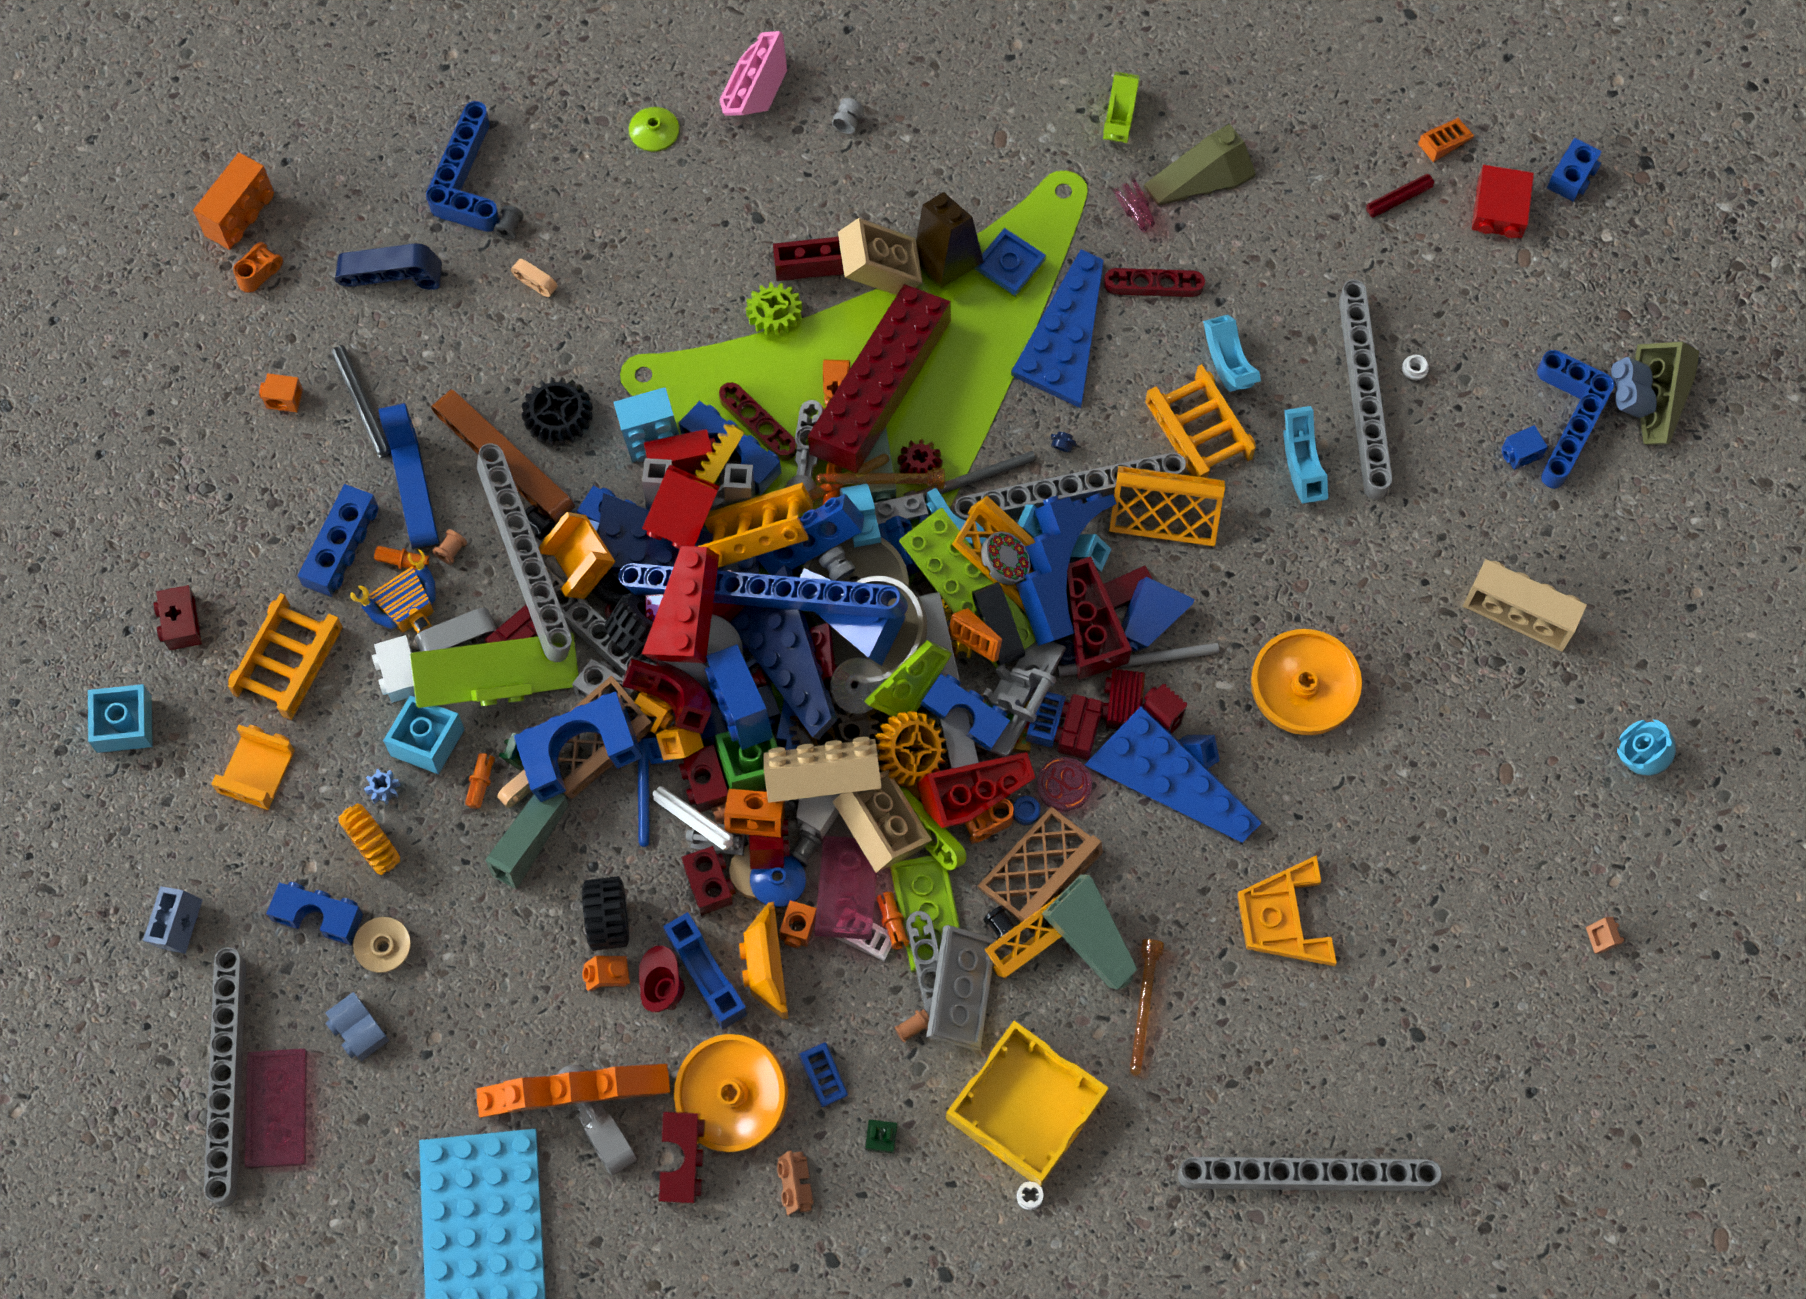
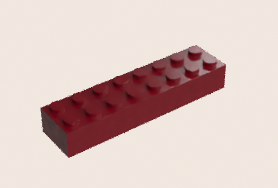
M906 284L902 286L808 434L809 455L855 473L859 471L950 324L951 301Z

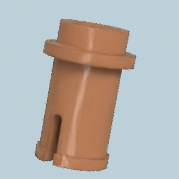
M924 1009L920 1012L916 1010L914 1016L894 1027L903 1043L923 1029L927 1031L929 1016Z

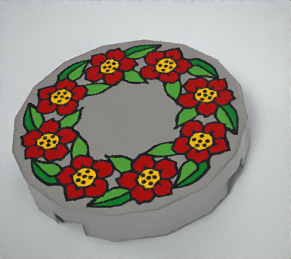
M1001 531L992 534L983 542L981 548L982 562L985 567L988 566L991 571L989 574L993 579L1001 584L1013 585L1022 581L1025 578L1024 575L1029 574L1031 566L1030 557L1025 546L1017 537Z

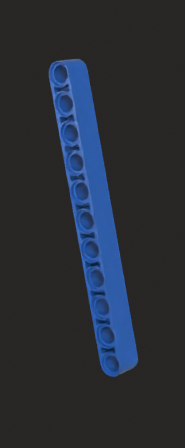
M629 563L620 569L618 578L620 583L632 594L640 596L664 594L673 567ZM717 570L714 603L892 619L902 617L908 609L905 597L896 587L891 585ZM636 576H638L637 580H636L635 582L631 583L632 580H633ZM663 578V581L659 585H656L657 582ZM740 584L739 588L732 592L733 588ZM762 587H765L761 594H757ZM791 589V592L787 596L783 597L785 591ZM817 591L816 596L812 599H809V596L813 592ZM844 593L843 597L839 601H835L836 597L839 594ZM870 596L866 603L861 604L864 597ZM897 598L893 605L887 606L891 599Z

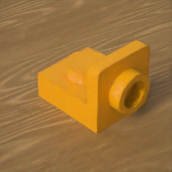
M644 692L639 693L634 703L641 707L640 710L650 717H657L650 731L656 734L668 728L674 720V716L671 715L673 709L656 696Z

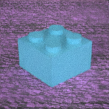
M144 684L88 690V742L97 753L153 747L152 695Z
M410 695L383 741L390 756L439 775L465 729L458 713L440 706L418 708L416 707L415 697Z

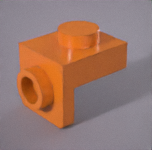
M595 956L587 961L582 972L587 991H594L598 987H625L630 984L627 956Z

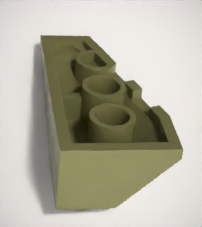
M1229 123L1207 136L1144 184V188L1159 206L1185 200L1188 196L1203 193V195L1212 194L1214 190L1226 188V190L1234 189L1254 178L1256 172L1245 142Z
M1684 342L1637 344L1635 360L1648 365L1651 369L1653 377L1651 388L1657 400L1655 412L1640 418L1643 443L1645 445L1670 444L1696 377L1700 351Z

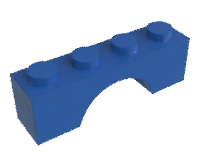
M701 401L679 422L681 434L707 429L709 439L714 438L715 443L722 442L718 437L719 433L727 434L723 427L724 424L737 425L731 420L726 421L720 416L715 407L712 405L706 406ZM743 435L734 450L742 458L741 464L753 465L755 491L762 495L781 474L780 459L774 452L770 450L765 451L760 447L759 442L753 436Z
M687 912L664 925L663 928L667 939L722 1030L747 1016L745 1005L717 965L690 914Z

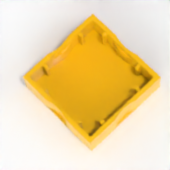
M1013 1021L990 1052L984 1067L968 1082L948 1109L946 1120L1029 1181L1035 1182L1041 1187L1103 1101L1109 1088L1078 1065L1060 1057L1047 1043L1016 1021Z

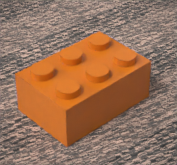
M240 152L237 153L193 209L205 237L229 250L235 243L241 240L243 232L250 224L256 221L258 213L264 205H267L272 200L274 194L265 167Z

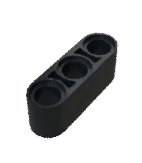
M999 582L972 591V598L979 618L1002 638L999 658L996 661L997 665L1002 666L1025 657L1023 644Z

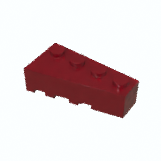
M1092 557L1069 563L1066 593L1068 611L1074 630L1072 641L1078 680L1128 664L1132 649Z

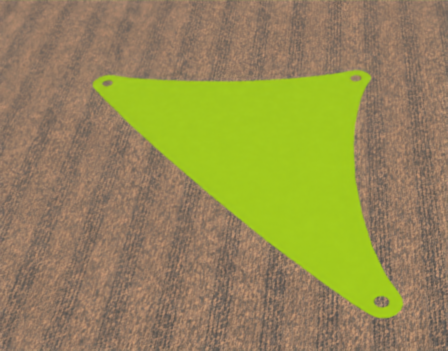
M1070 171L1050 173L1023 201L977 234L982 254L1000 232L1006 228L1046 255V260L1016 296L975 269H972L943 288L921 270L923 283L916 288L951 301V322L886 426L896 486V498L903 497V494L912 490L917 492L968 473L1014 376L1011 375V371L1038 325L1081 217L1088 188L1083 178L1078 174ZM1059 184H1067L1071 187L1072 194L1068 198H1060L1056 195L1055 189ZM874 289L808 317L796 320V327L788 326V333L784 332L783 329L779 330V336H776L774 331H770L767 336L765 331L693 349L637 354L629 357L622 365L620 372L621 383L632 396L666 387L679 435H681L679 422L701 401L706 406L712 405L715 407L720 416L726 421H733L744 431V435L753 436L720 403L719 390L721 386L725 383L733 382L744 389L795 439L799 412L803 403L815 400L824 408L826 407L823 392V360H850L851 368L897 295L880 289ZM640 367H647L652 371V378L647 382H640L635 378L636 370ZM726 393V398L732 397L738 406L739 402L736 400L735 393ZM745 408L741 414L745 418H752L756 411L753 408ZM763 425L759 429V432L763 435H770L774 431L771 425ZM922 438L924 445L933 442L934 449L941 451L940 458L943 460L941 468H938V477L931 476L930 483L926 482L925 479H921V483L918 485L915 478L908 482L906 474L899 472L901 465L897 463V458L901 455L902 446L909 448L911 440L915 444H919V440ZM759 442L760 447H762L765 451H768V449L762 443ZM779 442L780 451L782 449H786L787 451L789 450V444L784 446L782 443ZM796 455L787 461L780 460L781 474L762 495L785 488L787 482L796 476L798 464L795 462ZM819 459L818 465L814 467L812 479L818 486V497L813 504V510L821 507L823 504L824 492L822 491V485L825 483L826 466L830 462ZM842 468L841 485L843 488L860 485L854 472ZM716 479L714 484L720 486L718 479ZM960 488L941 494L949 508H951ZM919 519L910 521L912 529L919 524ZM760 563L759 574L770 575ZM795 573V576L800 577L801 574ZM917 573L909 576V587ZM801 610L805 614L809 628L818 626L807 611ZM771 682L772 691L781 714L784 697Z

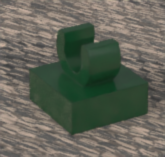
M512 733L510 739L504 741L507 747L504 753H499V757L518 770H524L514 739L517 733Z
M869 1119L865 1150L894 1154L898 1123Z

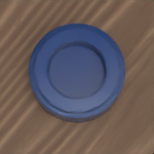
M1022 796L1013 804L1014 819L1018 823L1031 825L1038 820L1040 804L1035 798Z

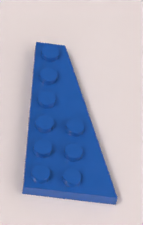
M1080 249L1011 371V375L1079 408L1082 405L1104 259Z
M1140 706L1085 764V766L1242 843L1263 822L1144 706Z

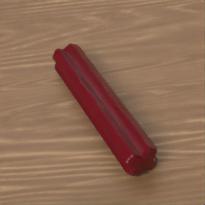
M1425 174L1368 203L1366 211L1370 217H1376L1433 188L1434 179L1430 174Z

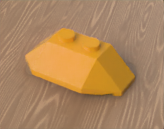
M768 902L743 933L744 942L739 943L741 960H747L748 970H742L744 987H750L752 997L780 1018L788 1019L774 902Z

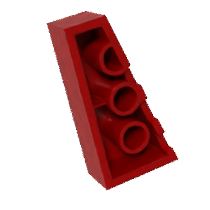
M681 546L642 652L646 657L654 661L706 663L719 555L708 547Z

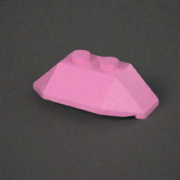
M781 31L762 32L757 37L758 41L751 45L739 59L720 98L722 112L725 116L747 115L769 110L787 72L784 37Z

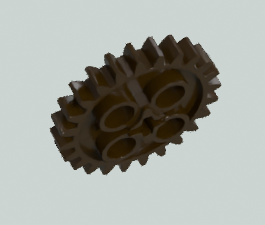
M829 683L828 691L837 717V721L834 724L839 730L841 742H853V739L845 737V734L849 731L857 732L859 734L858 737L876 739L875 735L879 733V731L875 730L879 727V720L874 719L877 717V711L869 710L871 707L863 702L864 693L862 692L855 696L853 686L846 692L844 691V684L841 683L838 690H834L833 684ZM839 707H847L850 710L843 715L836 712ZM790 716V723L794 726L789 727V734L795 735L791 738L792 745L813 744V746H819L818 744L823 740H836L832 727L820 739H816L810 735L797 716Z

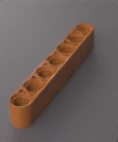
M450 389L431 406L434 414L477 455H479L480 448L485 444L492 443L498 445L504 453L518 493L531 505H536L539 508V512L547 519H553L555 525L566 512H571L575 508V504L564 491L454 390ZM486 459V461L494 462L491 459Z

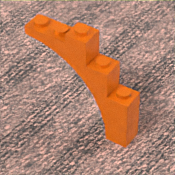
M667 1064L615 1066L595 1071H577L552 1076L517 1078L496 1085L476 1088L477 1106L480 1118L554 1106L670 1093Z

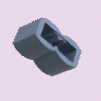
M1628 356L1613 363L1611 376L1616 386L1615 401L1617 407L1621 411L1638 418L1655 412L1657 400L1651 388L1653 377L1649 366Z
M354 992L325 1012L330 1019L326 1022V1025L335 1037L341 1034L346 1042L342 1044V1047L351 1059L357 1056L360 1061H363L390 1041Z

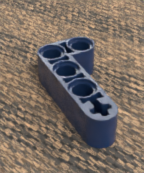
M419 243L345 252L338 255L335 281L339 285L353 287L412 279L422 289L435 290L440 287L442 261L428 246Z

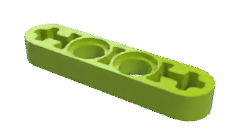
M899 786L930 838L932 839L931 831L937 836L938 842L935 843L932 839L925 848L948 870L964 865L967 858L963 846L946 828L942 829L924 810L923 805L907 788Z

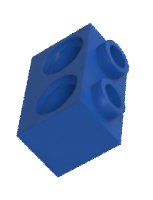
M1574 138L1552 174L1547 189L1574 202L1578 194L1584 195L1590 184V181L1587 180L1589 175L1595 176L1602 163L1598 159L1602 151Z

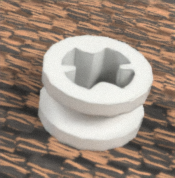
M1025 1182L1017 1192L1018 1204L1025 1210L1038 1208L1043 1200V1190L1035 1182ZM1024 1190L1028 1192L1035 1190L1037 1192L1035 1198H1038L1036 1202L1032 1200L1025 1202L1023 1200L1025 1194H1022Z

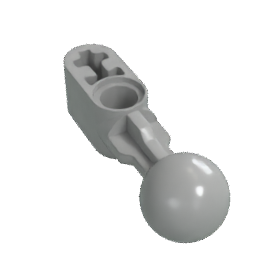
M809 400L803 403L800 408L795 434L797 474L787 482L785 488L803 482L814 504L818 497V486L812 479L814 467L818 465L819 458L809 455V445L806 446L808 434L825 408L819 402Z
M572 1064L563 1067L557 1074L587 1070L580 1065ZM595 1102L576 1104L580 1111L579 1119L584 1126V1132L611 1176L637 1161L611 1115L606 1113L601 1104Z

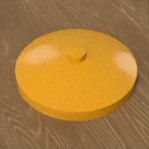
M1295 629L1277 635L1261 649L1251 673V690L1260 711L1274 725L1294 734L1318 735L1337 728L1353 713L1361 695V671L1354 655L1337 638L1318 630Z
M724 1034L709 1038L697 1045L686 1056L679 1068L674 1087L676 1111L700 1113V1119H705L704 1137H699V1143L705 1147L723 1152H738L751 1149L769 1138L777 1129L784 1116L788 1101V1084L785 1071L776 1055L766 1045L754 1038L736 1034Z

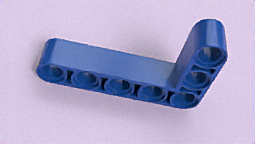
M472 101L465 106L427 189L426 198L430 212L434 216L490 232L494 231V226L500 222L497 206L494 201L461 191L490 126L486 106L480 101Z
M1550 350L1543 355L1538 366L1537 374L1539 378L1581 399L1542 472L1541 478L1544 485L1554 489L1561 487L1567 479L1614 388V380L1608 374L1557 350ZM1547 364H1551L1555 368H1550ZM1571 376H1576V377H1578L1580 380H1576V379L1572 378ZM1595 387L1601 388L1603 392L1598 391ZM1585 408H1590L1593 412H1588ZM1573 428L1581 430L1582 433L1576 432ZM1563 449L1569 450L1572 454L1565 453ZM1552 470H1557L1561 475L1554 474Z
M406 403L379 408L382 428L391 449L411 547L414 550L439 544L419 444Z

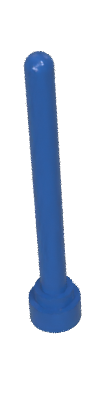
M647 716L654 724V718ZM643 740L638 743L643 758L638 760V842L640 846L646 847L650 842L649 757Z

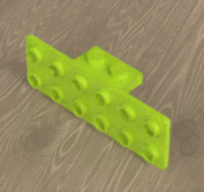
M939 508L900 538L899 542L935 590L939 592L953 613L969 608L979 617L972 598V591L991 585L993 582L952 545L960 530L944 509ZM964 538L963 542H964L970 549H973V547H972V546L970 545V543L966 540V538ZM1005 594L1025 650L1036 641L1030 622L1014 601ZM990 660L993 666L997 669L998 665L996 661L993 662Z
M570 633L572 642L568 657L561 662L550 661L545 656L539 637L410 653L416 707L423 708L467 701H480L481 706L497 704V699L508 698V702H518L525 700L524 695H530L534 692L572 688L573 682L579 676L574 634ZM553 643L556 647H563L560 643Z

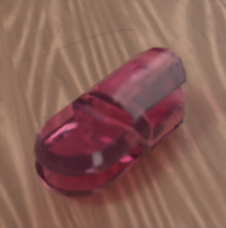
M1134 178L1131 180V184L1138 198H1136L1128 183L1122 184L1124 194L1129 201L1128 204L1118 187L1113 189V192L1126 215L1133 217L1138 228L1145 232L1147 228L1140 214L1142 213L1151 229L1154 227L1155 222L1148 209L1149 202Z

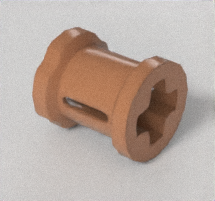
M448 529L445 533V539L432 552L444 563L452 565L455 561V555L461 547L467 545V541L459 533Z

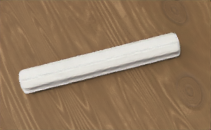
M659 786L657 790L653 791L654 801L718 847L727 850L729 846L733 845L734 841L731 834L663 786Z

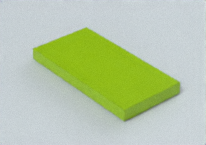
M933 855L904 860L890 866L898 910L904 917L903 926L907 938L906 922L908 917L916 911H923L932 920L938 950L940 951L943 926L950 925L960 928L948 869L944 868ZM915 917V922L911 924L912 928H917L919 932V937H913L915 943L922 939H931L930 934L924 936L923 927L927 925L926 920L921 921L920 917ZM909 943V945L906 946L910 970L912 973L916 972ZM928 944L920 945L917 949L918 957L922 960L931 959L933 956L932 947Z

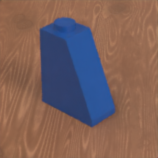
M1148 577L1138 581L1121 624L1132 651L1137 652L1148 647L1194 603L1195 599Z

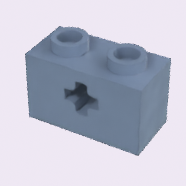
M160 886L143 941L163 950L185 954L203 899L184 890Z

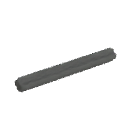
M339 345L332 349L333 357L378 457L383 458L390 455L391 449L345 346Z

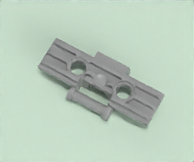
M1035 641L1024 650L1025 657L1018 660L1012 671L1006 669L1005 665L997 667L996 673L1001 678L994 693H992L991 689L986 688L982 696L988 705H995L1007 714H1014L1012 723L1006 726L990 750L991 752L1005 757L1009 756L1027 721L1035 722L1037 710L1050 686H1054L1056 678L1052 674L1066 650L1065 646L1054 642L1038 646ZM1035 687H1037L1028 706L1026 708H1023L1026 702L1028 701L1032 690ZM974 742L975 746L985 749L978 743Z

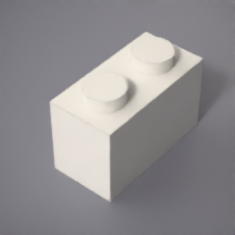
M407 636L374 644L376 654L372 655L376 671L381 670L383 678L379 679L382 694H388L392 703L407 699L410 695L415 696L410 662L412 650Z

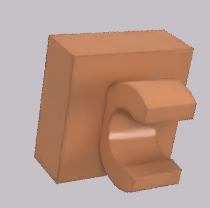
M1605 917L1586 927L1595 954L1604 953L1624 942V938L1620 937L1617 929L1619 924L1614 921L1613 917Z

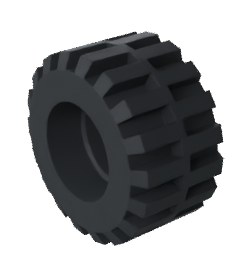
M625 594L606 620V632L628 654L643 661L657 663V661L642 654L653 624L651 620L645 617L646 598L635 594Z
M619 876L585 880L582 886V903L589 947L592 951L627 947L629 942V923L623 881Z

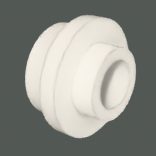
M1421 355L1407 357L1402 365L1404 375L1411 380L1423 379L1429 370L1426 359ZM1415 366L1419 371H1415L1411 367Z

